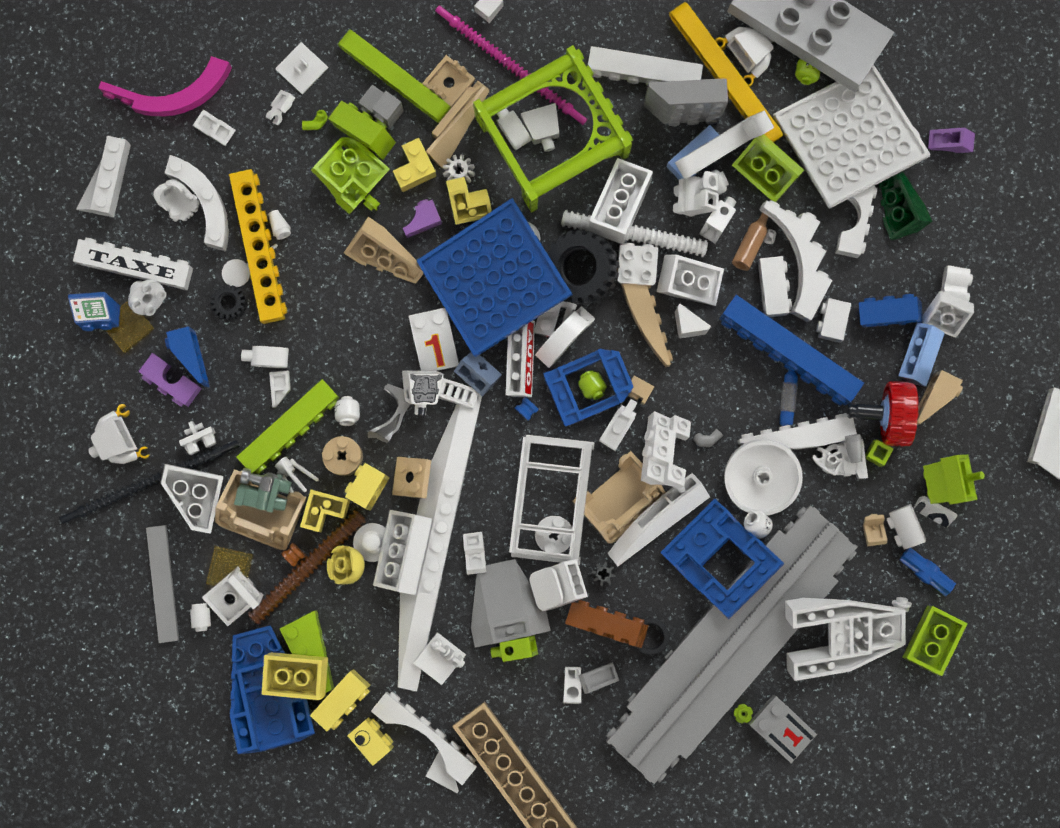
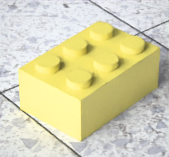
M365 463L356 470L355 476L357 477L353 483L350 482L346 487L345 493L347 494L345 497L371 511L390 477Z
M273 652L264 655L262 695L312 700L324 698L326 696L328 657Z
M355 670L350 671L310 716L326 731L330 729L335 730L344 721L341 717L344 714H350L357 706L355 702L358 699L360 701L363 700L370 692L368 690L370 684Z

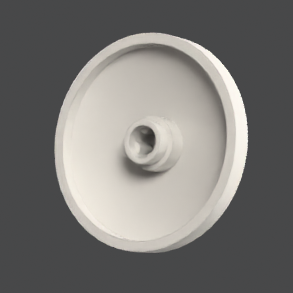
M757 439L740 446L729 458L724 474L727 492L740 509L748 513L760 510L766 515L778 513L791 505L800 492L803 478L800 463L791 449L778 441L770 439Z

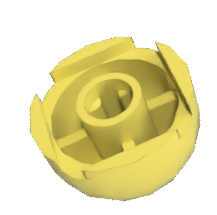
M342 545L334 548L331 551L333 553L331 559L327 561L329 578L334 580L336 584H353L361 578L364 572L365 562L362 554L350 546Z

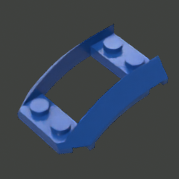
M598 349L582 358L543 373L545 382L565 427L622 403L634 387L619 351ZM601 361L615 395L579 410L565 376Z

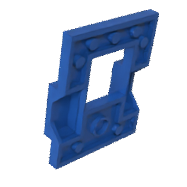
M716 499L660 552L678 572L728 619L784 565L782 560L755 535L748 532ZM728 540L755 563L729 590L721 585L703 567Z

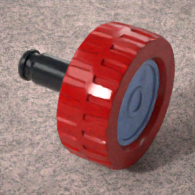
M888 382L884 388L881 405H853L850 403L847 407V417L849 419L880 421L882 442L885 445L911 446L915 438L918 421V393L916 385L909 382Z

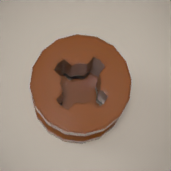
M294 543L290 544V548L287 551L281 553L293 567L297 565L300 559L305 557L302 550Z

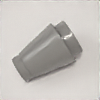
M860 434L845 436L844 444L850 462H862L863 439H861Z

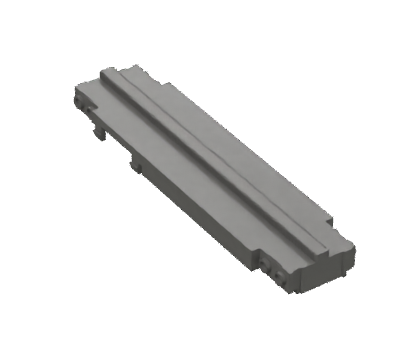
M802 507L796 514L798 516L794 523L790 521L784 528L785 533L777 530L765 543V546L782 560L784 565L730 619L712 605L678 644L677 648L674 651L670 650L665 656L667 660L637 695L635 693L632 694L626 706L631 712L629 714L626 712L619 720L621 724L617 728L613 727L607 733L608 739L606 742L609 745L612 744L615 750L637 768L649 782L655 784L658 781L660 783L667 775L665 771L668 767L673 768L677 764L679 755L687 759L693 753L700 742L796 632L798 628L793 629L785 618V601L799 598L824 599L839 582L833 575L837 576L844 569L843 563L846 560L850 561L857 552L855 550L858 546L852 544L815 507ZM752 560L728 586L727 590L755 564Z

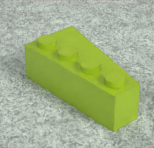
M313 611L280 628L292 654L327 657L317 611ZM329 664L327 667L326 693L334 689Z

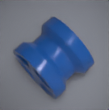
M526 397L522 399L520 405L515 407L516 411L527 421L531 419L533 413L539 410Z

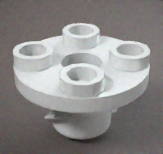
M155 280L136 281L130 287L129 307L136 314L151 316L166 298V292L163 286Z
M369 523L363 525L354 536L353 546L362 554L365 561H379L386 530L380 524Z

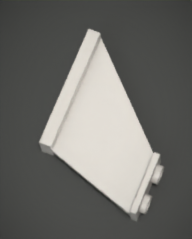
M1054 387L1048 390L1027 462L1038 464L1060 480V389Z

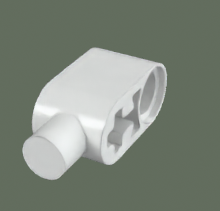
M506 108L497 113L499 119L496 121L514 150L532 141L529 133L513 110L509 112Z
M252 346V350H242L241 361L251 362V366L287 368L289 349Z

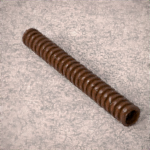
M354 510L352 515L349 514V518H345V522H341V526L336 527V530L332 531V534L328 535L326 540L323 539V543H319V547L314 548L313 553L310 552V555L306 556L304 561H300L301 564H297V568L292 569V573H288L287 578L284 577L278 586H274L275 589L270 590V594H266V598H262V602L256 608L248 611V616L256 624L260 625L261 620L266 619V615L269 616L275 607H279V603H283V599L288 598V594H292V590L295 591L296 587L301 585V582H305V578L310 577V573H314V569H318V565H322V562L326 561L327 557H331V551L334 548L344 544L345 539L348 540V537L352 536L354 531H358V527H362V523H366V519L357 510Z

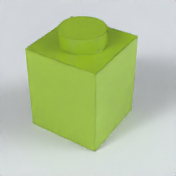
M876 439L872 441L865 454V458L879 467L885 466L893 448Z

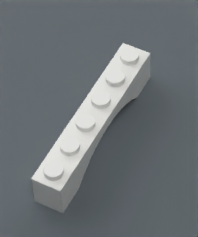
M386 692L371 712L386 724L406 725L426 735L441 753L447 773L463 785L476 769V759L469 753L466 755L460 751L461 747L453 740L451 743L446 740V735L441 730L431 728L429 726L431 722L425 717L419 718L415 715L416 710L410 705L406 704L404 706L399 702L401 698L394 692L390 694Z

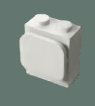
M577 559L541 569L530 576L533 595L537 607L542 612L588 597Z

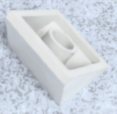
M679 304L675 310L679 338L705 335L711 326L683 305Z

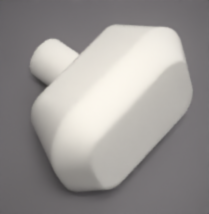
M767 229V234L763 241L766 244H773L776 232L772 229Z

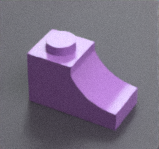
M966 128L930 130L928 149L955 153L973 152L975 133Z
M428 199L417 203L418 206H415L416 214L414 219L403 228L407 238L442 224L433 200L428 201Z

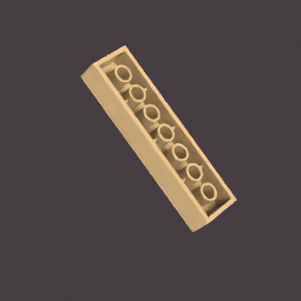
M485 701L452 726L526 828H577Z

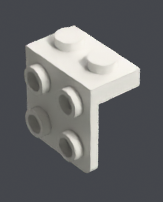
M633 243L620 245L618 282L623 284L655 285L658 247L650 244L635 246Z

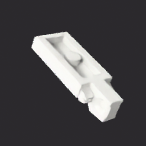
M631 399L626 407L621 405L599 442L614 451L617 449L635 419L636 413L633 410L637 405L636 401Z

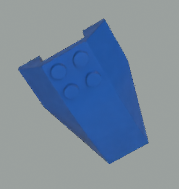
M271 626L233 635L230 719L238 754L270 750L299 742L315 734L307 699L262 695L264 655L271 652L285 654Z

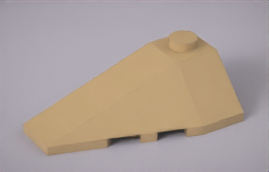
M370 217L365 220L344 251V254L359 264L377 267L376 270L381 272L386 270L393 273L395 277L415 284L424 274L416 259L383 226Z

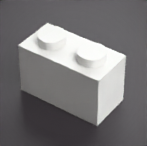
M830 298L826 300V303H822L820 314H823L822 321H818L816 332L819 333L818 338L839 343L844 340L851 303Z

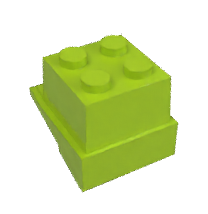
M968 454L940 458L941 462L923 466V475L927 484V495L930 499V504L949 502L951 505L977 500L974 481L984 479V473L982 471L972 473Z

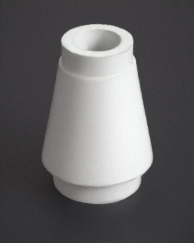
M278 210L271 211L268 216L273 236L278 240L288 237L291 234V227Z

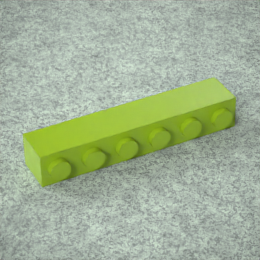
M322 379L237 456V459L247 469L251 470V474H261L267 468L266 464L268 462L277 460L281 456L280 452L285 447L287 449L296 442L294 439L299 434L303 436L310 429L308 426L311 423H317L324 417L323 413L327 409L331 410L335 407L339 399L338 395Z

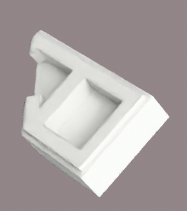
M288 370L269 372L273 408H276L291 390Z

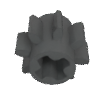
M607 562L604 563L603 567L596 564L598 570L591 572L596 574V578L593 581L600 580V586H603L604 581L611 584L610 577H616L614 574H611V570L614 567L607 568ZM603 568L606 569V573H609V576L605 577L604 580L598 575V572L602 571Z

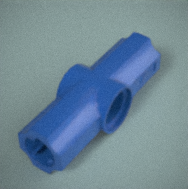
M908 548L899 559L901 563L915 572V576L927 585L930 584L943 596H947L954 589L956 583L943 574L936 564L923 558L912 548Z

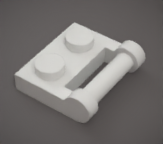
M562 301L540 315L537 319L534 333L550 337L554 333L560 308L566 309L563 323L576 310L577 305Z

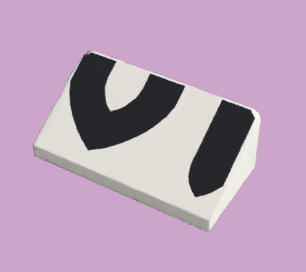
M925 496L919 497L913 508L916 512L943 527H948L957 517L956 513L938 503L930 504V499Z

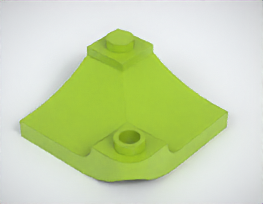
M349 137L340 138L311 169L336 199L335 202L348 214L358 206L390 170L364 145Z

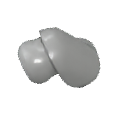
M716 429L709 436L697 433L693 440L699 447H712L723 435Z

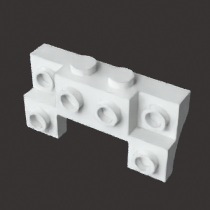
M655 411L648 416L647 431L644 436L646 441L642 452L644 457L641 481L650 485H668L678 489L684 487L686 470L673 465L675 439L679 438L686 441L690 436V421L676 415L669 418Z

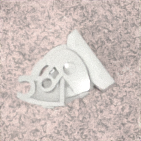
M844 442L832 444L826 449L818 447L817 451L822 453V457L812 456L814 462L827 474L829 473L833 476L844 475V477L855 474L857 479L868 478L864 443L862 462L859 463L850 462ZM833 449L837 450V452L833 454L830 453V451Z

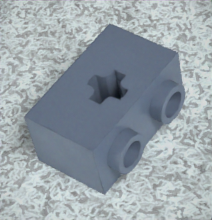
M472 352L465 356L454 370L459 377L481 396L486 394L502 375L482 356L478 355L475 357Z

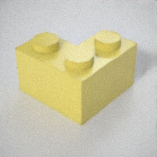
M419 138L402 145L409 163L393 170V173L402 192H405L436 177V172Z
M465 177L446 181L456 225L479 220L492 212L487 189L468 193Z
M310 490L300 527L322 532L327 514L343 519L346 518L350 500Z

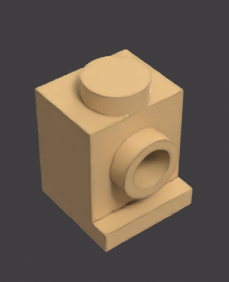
M633 376L631 381L634 387L628 396L637 401L640 398L642 400L641 404L644 405L654 386Z

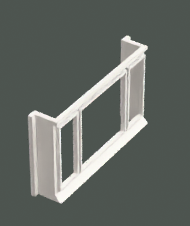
M533 435L523 437L509 549L511 557L559 563L577 559L578 565H580L581 557H579L594 442ZM534 443L582 449L580 468L529 462L530 445ZM528 468L579 474L572 529L521 523ZM520 529L571 535L569 554L519 549Z

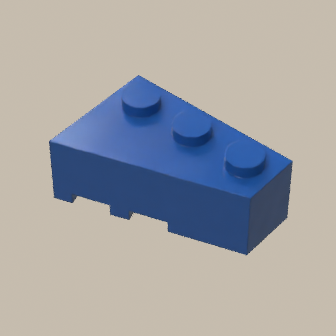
M914 294L902 295V298L895 299V296H885L883 300L877 301L875 298H866L864 302H859L860 325L862 327L888 326L891 324L906 325V323L912 322L923 323L922 302L918 297H914Z

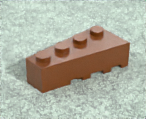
M578 600V603H571L565 624L642 648L649 626L644 624L645 620L633 617V620L626 619V614L615 611L614 614L607 612L608 608L597 605L595 609L589 607V602Z

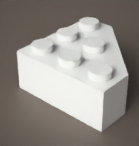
M165 464L160 483L191 530L211 534L215 507L218 503L223 476Z

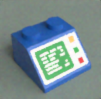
M106 292L68 295L74 322L82 330L93 331L98 328L110 330L112 327H119L120 305Z

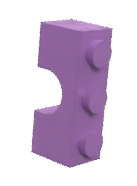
M152 353L139 370L143 374L141 378L150 385L154 382L158 385L157 390L165 396L168 393L174 397L172 401L182 407L184 404L189 407L202 388L184 375L177 383L169 384L166 374L171 366Z

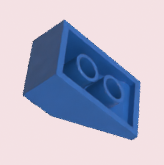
M188 326L166 332L167 338H165L167 349L171 350L200 384L209 387L196 331Z

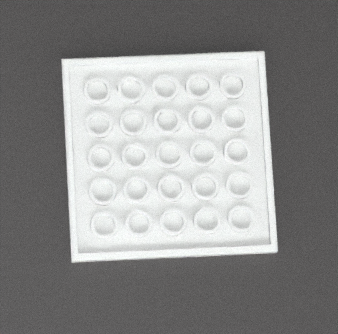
M874 64L855 93L836 81L773 114V118L829 209L930 157V152Z

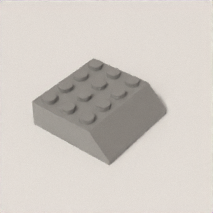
M727 78L649 82L644 99V107L663 124H668L669 126H678L680 123L697 125L699 122L716 124L717 121L721 120L728 103Z

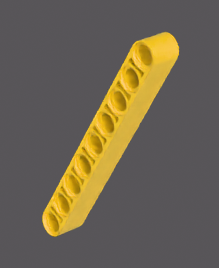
M684 2L669 12L673 23L715 79L727 78L728 97L743 118L746 119L765 110L774 128L764 135L772 142L782 137L783 134L779 126L691 7Z

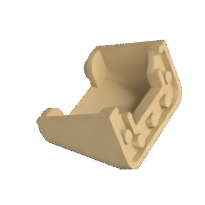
M631 451L619 459L618 467L620 470L592 494L587 491L584 516L607 543H613L618 540L650 505L666 493L662 485H650L641 481L643 463Z
M234 469L215 507V522L227 530L276 549L286 550L305 505L306 497L299 492L289 493L287 497L278 494V497L288 499L284 511L274 510L272 513L250 506L234 505L237 489L241 484L240 478L242 471ZM250 481L248 482V484H246L254 487H259L255 484H252V482Z

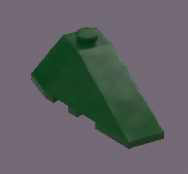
M903 171L878 183L883 200H881V206H884L885 213L883 222L891 240L916 233L933 222L925 204Z

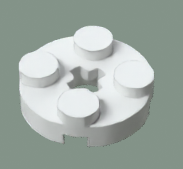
M560 516L546 517L538 524L540 526L572 529L570 523ZM535 532L536 543L545 552L562 553L571 544V535L559 534L557 536L558 540H554V538H549L551 533Z

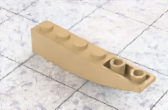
M621 283L627 305L642 336L663 365L669 367L671 365L670 361H673L670 350H666L665 343H667L665 332L660 330L659 325L662 324L659 313L656 314L654 310L656 301L653 295L650 296L648 290L651 288V285Z

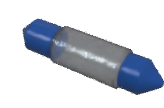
M788 371L784 376L779 423L781 426L793 425L798 390V376L795 371L794 373Z

